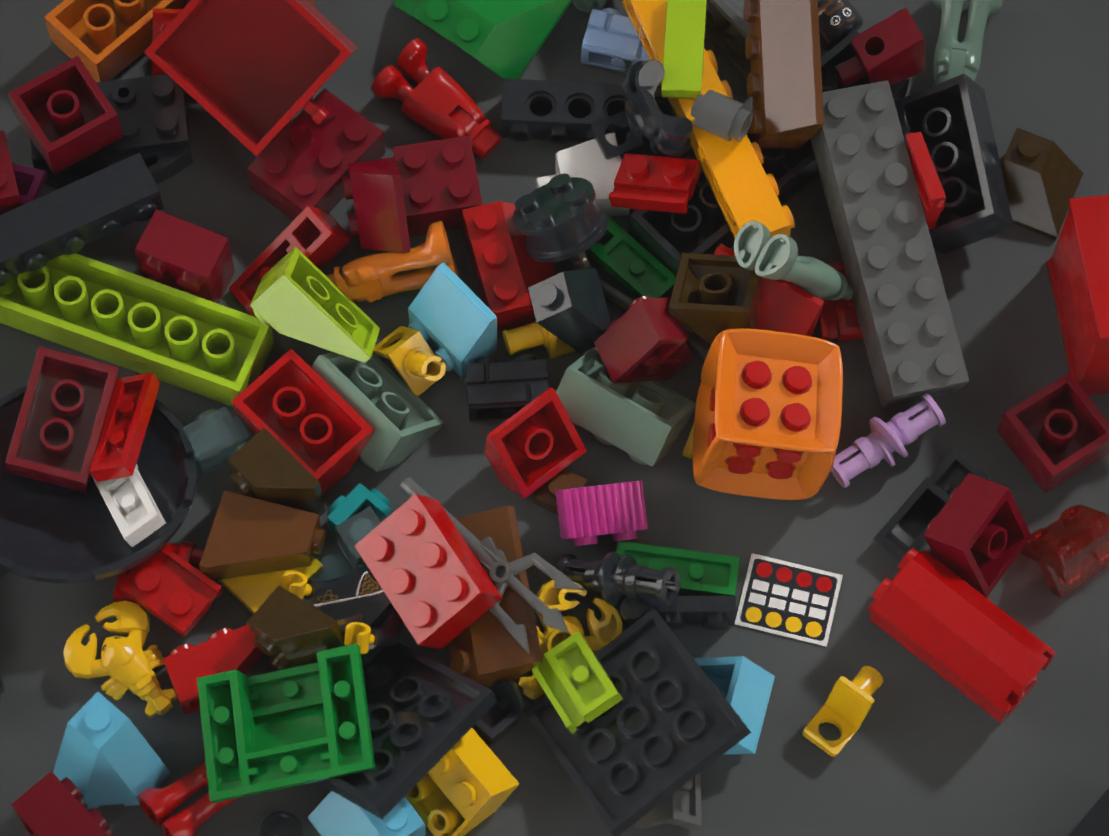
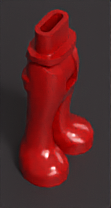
M206 760L171 785L164 788H148L136 796L139 805L148 818L156 826H162L165 836H196V831L206 820L238 799L212 803L210 802L208 792L198 801L170 817L175 809L179 808L192 795L208 785Z

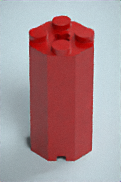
M911 548L898 564L900 570L895 575L893 581L888 577L885 578L872 595L874 600L867 609L871 613L869 620L1001 723L1038 681L1039 674L1037 673L1041 669L1043 671L1047 669L1056 652L925 549L919 553L914 548Z

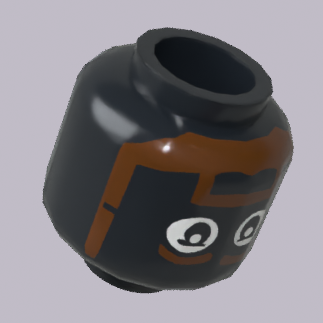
M849 0L818 1L820 45L824 50H831L854 30L858 31L862 27L863 18Z

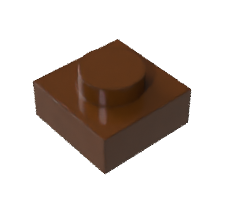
M563 469L537 489L533 496V503L558 514L556 490L586 487L587 479Z

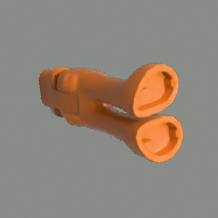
M439 221L428 226L425 242L411 248V252H389L364 256L345 264L342 269L343 272L337 266L334 267V273L326 276L352 301L372 303L385 296L422 289L435 269L443 262L458 277L459 274L453 253L450 251L443 222Z

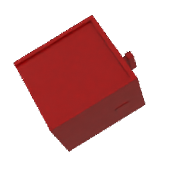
M191 0L144 53L257 157L300 109H304L311 115V119L317 125L324 120L330 112L314 102L312 96L357 49V46L307 0Z
M1109 194L1069 199L1070 209L1052 257L1046 260L1068 369L1087 395L1109 393Z

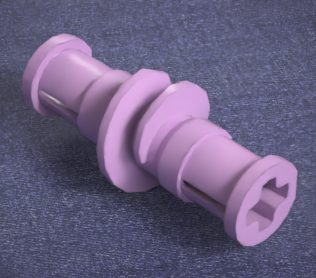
M925 393L921 396L919 403L903 413L899 412L887 423L883 422L880 418L873 417L869 421L871 433L855 440L853 445L837 454L831 473L843 488H846L850 485L849 480L868 468L872 469L882 459H885L893 467L895 465L892 454L894 451L898 452L902 457H908L904 445L911 444L918 439L919 435L935 425L941 427L946 424L941 409L928 393Z

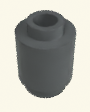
M709 90L705 95H698L692 106L691 116L695 117V127L727 141L735 139L740 142L750 128L753 112L746 110L745 104Z

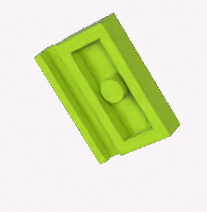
M579 631L544 654L545 657L542 659L543 662L531 669L565 726L572 734L577 731L576 727L585 721L587 723L591 722L623 700Z

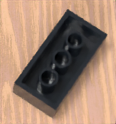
M961 74L895 101L905 144L907 143L905 139L906 134L922 133L946 195L944 210L941 211L935 228L929 229L933 247L946 254L1014 228L984 88L966 74Z

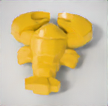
M551 580L541 586L536 596L550 609L557 608L561 612L575 608L580 604L576 599L571 601L565 600V594L575 593L585 597L587 591L585 589H556L554 587V580ZM595 597L592 602L599 608L602 618L597 620L594 616V610L587 609L586 618L590 636H585L582 624L577 617L563 616L569 633L545 626L543 624V616L535 610L545 630L542 633L539 627L536 626L542 659L545 657L544 654L577 631L584 637L593 653L598 652L622 633L623 623L618 611L606 603L605 600ZM533 673L531 677L519 678L518 685L523 688L522 693L530 699L536 700L545 693Z
M129 601L114 602L102 608L95 615V619L99 623L108 618L116 617L117 620L115 622H106L102 627L111 633L129 634L128 637H107L102 645L101 659L95 660L97 654V637L95 632L89 635V642L86 645L81 644L83 638L90 630V626L84 624L77 628L66 641L63 651L65 667L77 678L92 679L110 676L111 679L101 685V689L106 691L107 695L112 696L117 701L129 689L141 700L148 702L145 709L147 716L153 718L156 714L162 716L173 707L172 701L177 698L174 689L161 690L160 683L152 670L164 665V657H162V653L158 650L157 645L152 644L145 651L142 649L150 631V617L138 604Z

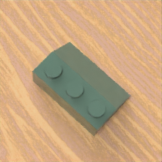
M596 347L566 369L556 391L574 426L583 427L593 433V436L599 442L606 445H614L627 452L633 461L642 465H650L651 467H654L666 456L696 407L695 402L656 380L613 384Z
M329 352L319 355L311 366L374 429L372 437L360 454V459L365 465L373 468L376 472L399 465L440 430L445 423L374 352L366 363L335 352Z

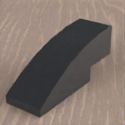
M954 448L933 474L922 481L874 539L899 561L903 559L911 548L920 552L928 544L924 533L929 523L938 516L949 501L954 489L960 486L969 473L987 479L986 473Z

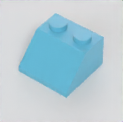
M444 262L441 263L408 307V328L418 330L425 341L435 350V356L442 358L440 362L445 363L447 371L453 369L463 378L466 375V364H474L476 359L488 357L497 350V316Z
M744 656L696 658L695 661L751 731L749 735L725 752L724 755L755 754L775 676Z
M331 791L308 816L309 821L320 836H426L425 823L406 797L383 819H380Z

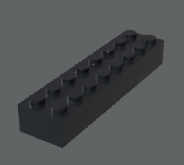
M854 30L821 57L822 92L844 88L837 78L834 66L852 58L850 41L853 37L860 34L857 30ZM908 78L890 85L894 103L906 97L910 81ZM861 79V80H859V81H857V82H855V83H853V84H851V85H849V86H847V87H845V88L854 87V86H859V85H865V84H864L863 80ZM748 130L747 136L750 142L753 143L754 134H750ZM811 139L800 150L760 148L764 161L762 167L766 174L772 173L779 189V196L777 197L781 205L819 174ZM701 171L692 199L688 200L686 214L637 209L630 214L628 234L676 276L682 253L713 255L720 244L728 248L734 245L735 238L703 171Z

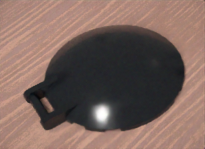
M27 386L0 398V578L11 572L24 578L49 583H81L104 579L122 573L146 561L164 547L180 529L190 511L196 492V460L193 445L182 423L158 399L155 400L136 464L166 523L134 547H131L123 538L92 475L87 492L84 493L6 472L5 461Z

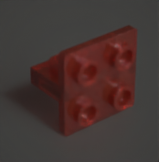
M1082 504L1075 505L1064 510L1060 518L1049 526L1038 529L1031 534V538L1020 552L1023 556L1038 562L1053 595L1063 598L1109 565V514Z

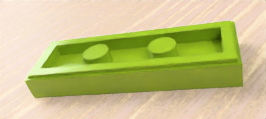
M667 0L663 59L665 73L662 79V97L697 98L702 93L707 0Z

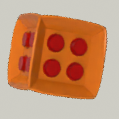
M729 329L720 332L715 337L705 358L696 399L692 456L695 483L717 492L765 499L802 500L816 495L833 467L841 429L843 365L839 346L816 337L769 330Z

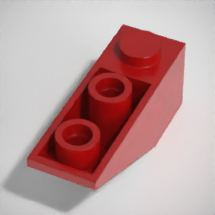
M248 625L233 631L231 628L219 630L213 633L208 641L195 646L193 644L181 645L172 650L170 656L163 658L184 715L200 709L197 678L236 669L246 675L264 655L253 643L256 636Z

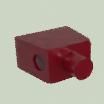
M905 7L853 37L850 41L852 58L834 66L837 78L844 88L861 79L864 84L888 80L889 85H893L926 71L924 37Z

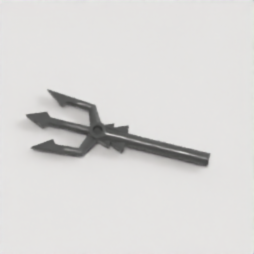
M411 477L406 478L399 487L408 498H411L416 493L434 499ZM444 508L488 576L492 578L502 597L506 587L510 586L543 616V624L545 626L569 633L560 610L557 608L550 609L517 579V575L535 565L554 580V587L556 589H584L536 553L508 563L504 552L496 549L491 537L487 536L484 540L480 541ZM500 601L489 609L490 612L525 651L530 654L525 625H516L499 606Z

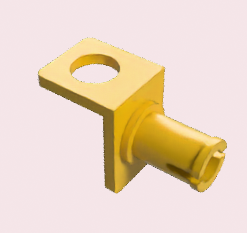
M536 318L533 323L502 331L505 346L510 356L539 345H543L547 349L550 359L576 351L536 322Z
M400 326L374 347L373 352L376 355L390 359L408 388L417 396L421 395L445 375V363L440 362L442 360L441 357L435 356L418 330ZM401 338L397 343L393 344L392 346H389L391 343Z
M863 666L852 681L844 676H840L825 704L804 728L802 735L831 757H836L861 727L875 701L872 695L883 683L882 675L871 666ZM825 722L834 724L840 731V738L834 741L823 738L818 731V726Z

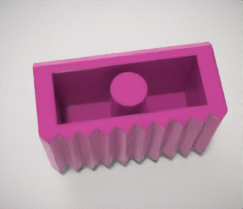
M642 480L556 490L555 492L561 539L573 538V546L597 544V535L612 534L613 541L637 539V530L648 529Z

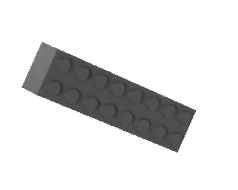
M889 81L822 92L824 125L811 138V143L847 280L854 289L852 299L881 408L921 400V396L925 393H928L931 397L956 393L969 382V377Z

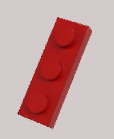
M153 372L118 378L89 470L97 482L133 476L161 384Z

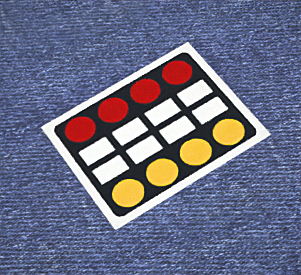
M752 553L735 625L827 647L843 575Z

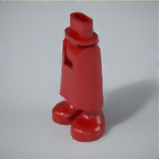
M420 38L413 39L399 55L397 68L389 65L379 73L371 86V92L378 98L398 99L403 103L401 106L402 113L442 139L470 135L473 153L484 160L500 144L502 137L492 129L493 123L485 117L466 91L441 66L432 71L428 68L426 64L427 45ZM403 75L418 84L417 87L414 89L410 86Z

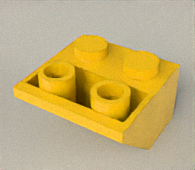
M471 728L405 797L434 836H465L494 813L518 787L519 783L477 732Z

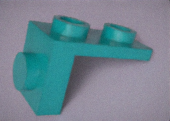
M359 483L346 498L340 496L330 506L327 512L329 515L327 517L328 530L339 541H342L368 513L381 523L394 510L389 507V500L375 488L369 491Z

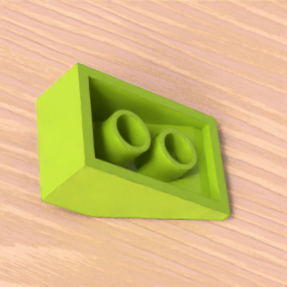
M296 247L262 277L250 304L257 319L268 327L272 326L278 333L366 363L371 358L380 331V327Z

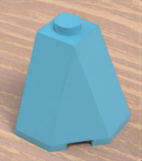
M99 692L67 723L53 773L60 781L67 776L83 795L81 798L87 804V809L99 808L101 805H139L136 798L138 794L148 788H158L171 775L168 768L131 720Z

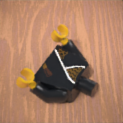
M358 567L347 575L327 581L307 580L304 574L297 571L284 573L281 587L302 600L304 597L307 603L335 619L345 632L344 645H360L361 658L366 665L375 658L382 648L392 647L398 643L404 622L371 571L367 568Z

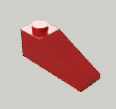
M307 206L228 289L251 316L256 317L250 304L262 277L294 247L298 248L321 270L330 263L352 238L329 211Z

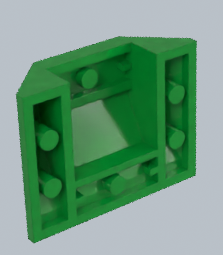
M395 0L392 5L444 37L501 78L520 79L573 0Z
M352 644L317 652L318 662L261 675L247 677L236 669L197 678L210 802L216 803L375 770L360 645Z

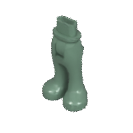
M932 0V3L942 10L940 32L933 61V86L961 74H966L973 81L976 80L980 67L983 36L987 19L1000 12L1003 0H969L967 27L964 40L961 43L958 42V29L965 0Z
M750 221L744 224L738 231L734 241V252L737 262L742 268L750 271L755 270L758 276L767 279H780L792 282L821 299H843L847 301L852 298L854 289L851 285H848L846 277L814 257L798 256L797 243L791 237L785 234H777L770 238V230L758 221Z

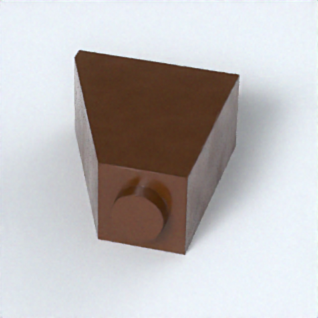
M224 490L199 567L203 574L216 581L310 566L313 554H320L322 551L326 530L321 529L319 514Z

